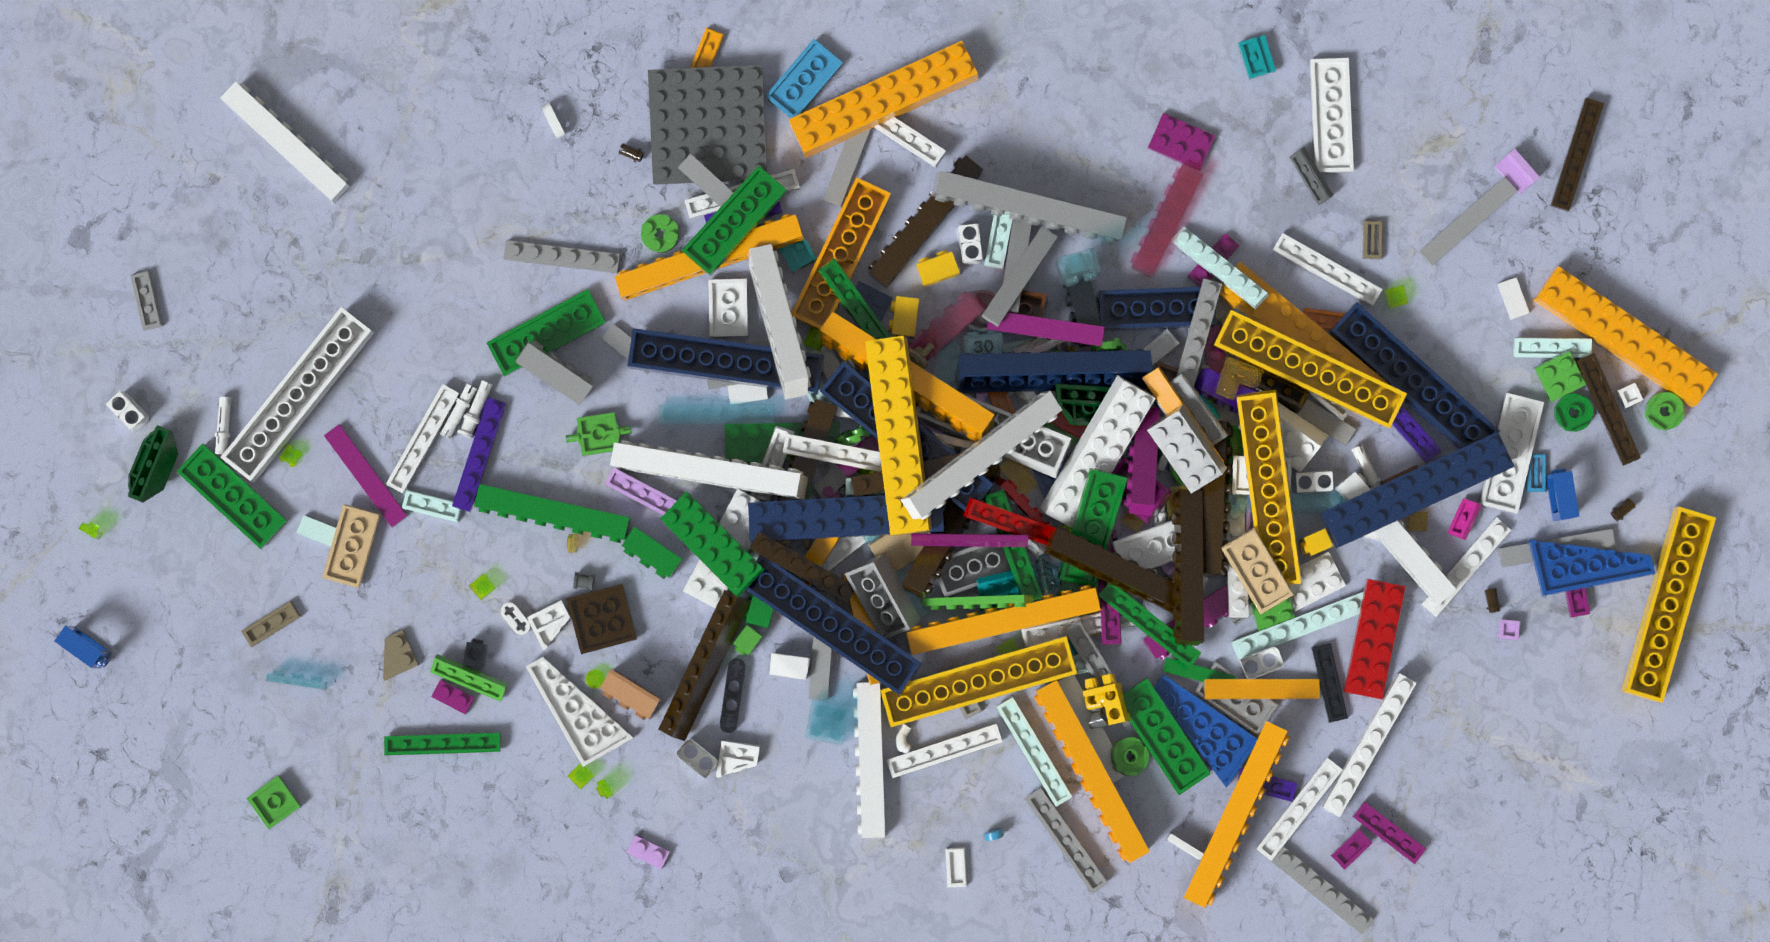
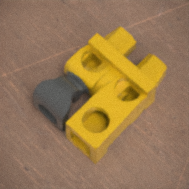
M1114 673L1102 676L1103 687H1099L1097 677L1085 680L1086 691H1083V696L1085 697L1087 710L1092 711L1089 722L1091 729L1131 720L1125 706L1121 683H1117ZM1103 707H1105L1108 721L1101 716L1104 714L1102 711Z

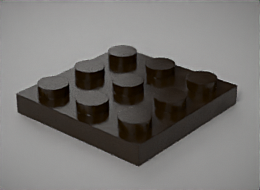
M623 584L567 598L581 655L637 640Z

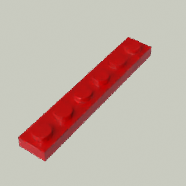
M970 498L963 515L1016 535H1027L1028 539L1047 545L1051 532L1056 529L1053 526Z

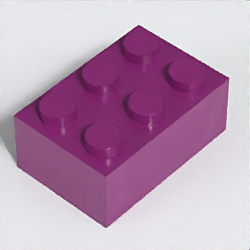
M1123 457L1112 473L1123 475L1127 478L1131 477V473L1128 472L1129 460ZM1156 480L1155 506L1152 516L1134 515L1150 525L1172 496L1171 490ZM1126 482L1120 505L1129 510V505H1126V496L1130 494V489H1127Z

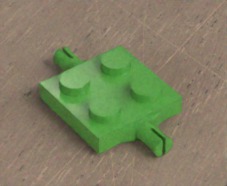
M615 412L577 418V434L566 435V442L578 441L581 446L582 456L613 452L614 443H619L620 435L631 434V430H628L631 429V426L619 427L616 422Z

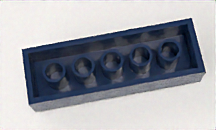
M1201 287L1099 290L1098 309L1101 326L1105 327L1104 331L1190 328ZM1216 309L1210 327L1216 325Z

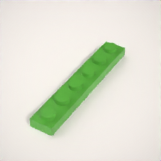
M1033 595L922 598V606H930V610H941V606H946L947 609H958L960 605H963V609H975V605H980V608H992V604H997V608H1009V604H1014V607H1026V603H1033Z

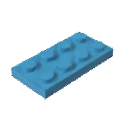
M813 39L765 95V98L789 118H793L804 111L843 65V62L817 40Z

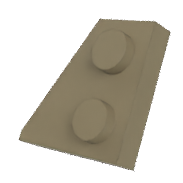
M404 630L385 638L384 681L419 666Z

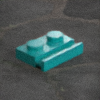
M1265 35L1238 42L1249 80L1276 72Z
M806 239L779 248L792 273L817 260Z

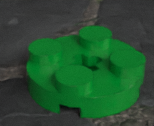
M1576 393L1563 396L1554 406V418L1557 424L1565 431L1578 432L1585 429L1591 423L1594 414L1593 406L1589 399ZM1572 407L1579 412L1576 414V418L1569 415V412H1571L1570 408Z

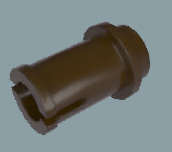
M622 143L620 148L625 150L619 149L620 155L633 159L635 163L642 161L644 152L641 148L636 149Z
M1627 498L1617 508L1613 507L1610 514L1616 521L1623 520V517L1635 509L1636 505L1630 498Z
M1497 588L1484 590L1488 605L1486 609L1489 610V613L1501 611L1500 607L1502 605H1499Z

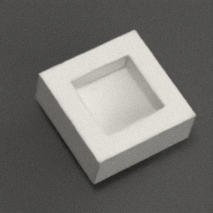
M1636 383L1616 391L1624 409L1643 400Z

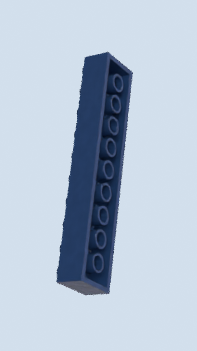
M1358 302L1353 304L1328 332L1340 344L1388 382V385L1407 393L1404 401L1458 450L1489 435L1500 432L1496 426Z
M633 328L627 364L629 369L782 390L771 347ZM805 352V365L809 367L811 378H809L811 387H808V394L819 395L824 355Z
M1123 349L1116 351L1098 350L1096 352L1081 350L1078 352L1060 351L1052 353L1048 351L1040 353L1003 352L1001 354L986 352L983 354L964 353L959 355L955 375L957 391L960 393L1055 391L1056 384L1111 387L1117 375L1142 389H1147L1148 386L1142 378L1153 371L1151 350L1143 349L1135 351H1125Z
M843 361L821 388L820 392L878 439L870 380L847 361ZM918 421L923 461L958 454ZM984 474L981 476L977 475L973 478L974 482L966 487L963 486L959 489V494L952 498L949 497V499L964 511L970 498L982 501L995 485Z
M1496 432L1320 513V516L1337 549L1515 466L1499 433Z
M885 495L748 503L750 542H753L758 532L775 541L890 535ZM943 506L938 509L934 508L931 511L932 531L918 533L945 532Z
M761 555L757 558L756 561L765 570L751 583L746 591L901 696L922 665L921 662L779 565Z

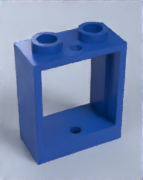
M1566 468L1550 471L1551 474L1546 476L1552 520L1560 521L1580 517L1572 471L1566 472Z
M65 625L54 640L55 643L90 668H104L111 659L109 657L111 655L110 651L75 626Z

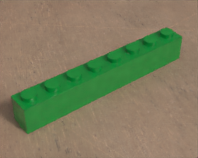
M479 484L474 507L479 508L478 512L490 514V511L498 512L497 516L504 518L512 515L516 516V520L527 522L528 519L535 520L534 524L546 527V523L554 525V529L562 531L566 527L572 529V533L583 535L584 532L591 533L590 537L598 539L606 536L610 537L609 541L621 543V540L625 541L627 538L631 520L630 517Z

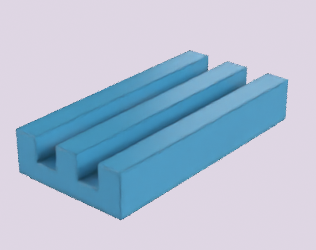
M1532 454L1531 458H1534V488H1531L1530 460L1526 477V492L1545 493L1546 454ZM1538 458H1541V488H1538Z

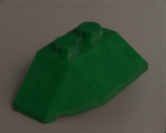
M1056 384V401L1071 425L1088 426L1110 387Z
M157 425L155 430L143 439L128 475V497L144 503L164 490L178 457L173 431Z

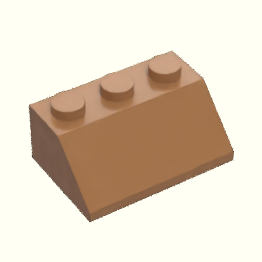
M614 669L609 670L600 688L604 691L602 695L610 700L613 697L620 701V706L627 710L629 708L636 711L635 715L643 720L646 718L651 719L663 700Z

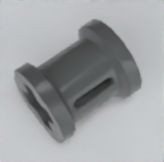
M575 572L573 589L579 587L593 591L595 574L590 576Z

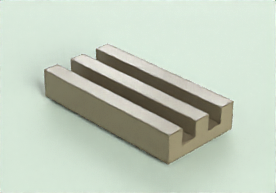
M1364 220L1362 259L1382 260L1383 221ZM1368 225H1371L1370 255L1367 254ZM1375 225H1378V255H1374Z

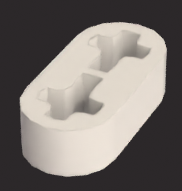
M550 103L542 106L541 108L556 138L564 136L565 133Z
M506 603L502 606L501 615L514 632L520 635L527 634L530 631L531 625L518 606L514 603ZM506 607H514L513 613L516 616L515 618L511 615L506 616ZM517 619L521 623L526 622L525 631H518L517 628L519 627V625L516 622Z

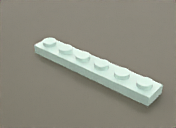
M1184 226L1171 239L1175 246L1255 310L1269 296L1265 290Z
M1012 697L997 706L996 708L1055 807L1072 798V795L1014 698Z

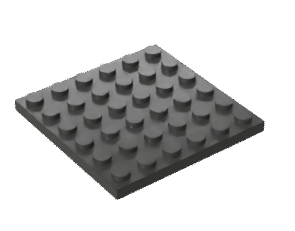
M762 65L648 70L653 185L694 183L677 168L689 154H692L721 182L745 181L758 165L767 172Z

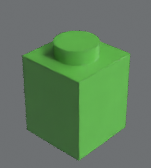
M746 625L733 643L736 646L735 650L743 656L745 653L750 655L763 637Z

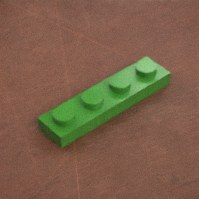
M439 654L435 656L430 673L500 702L508 685L504 681Z

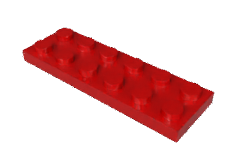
M1366 579L1344 692L1383 699L1406 586Z

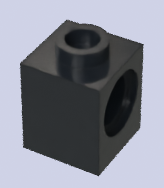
M477 639L467 642L463 665L484 668L488 645H484L483 640ZM475 647L479 648L481 652L480 656L476 659L471 656V651Z

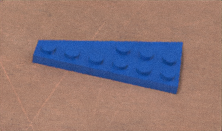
M1529 540L1542 596L1656 574L1651 555Z
M1163 674L1154 686V689L1180 728L1227 788L1253 750L1258 739Z

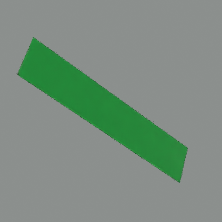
M1166 657L1163 668L1164 672L1204 682L1205 679L1236 678L1234 675L1197 665H1192L1188 668L1181 661Z

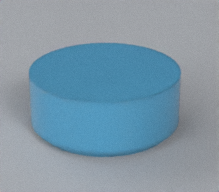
M996 828L985 832V840L993 841L1004 836L1003 829Z

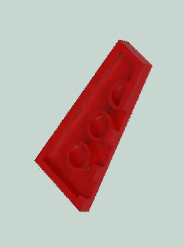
M999 476L995 483L1005 490V494L1018 504V508L1026 516L1053 526L1049 521L1044 522L1041 518L1043 514L1036 507L1033 509L1028 504L1030 500L1023 493L1020 495L1016 491L1018 487L1012 480L1007 481Z

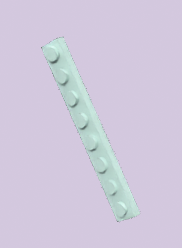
M1364 592L1231 642L1237 659H1243L1358 615Z

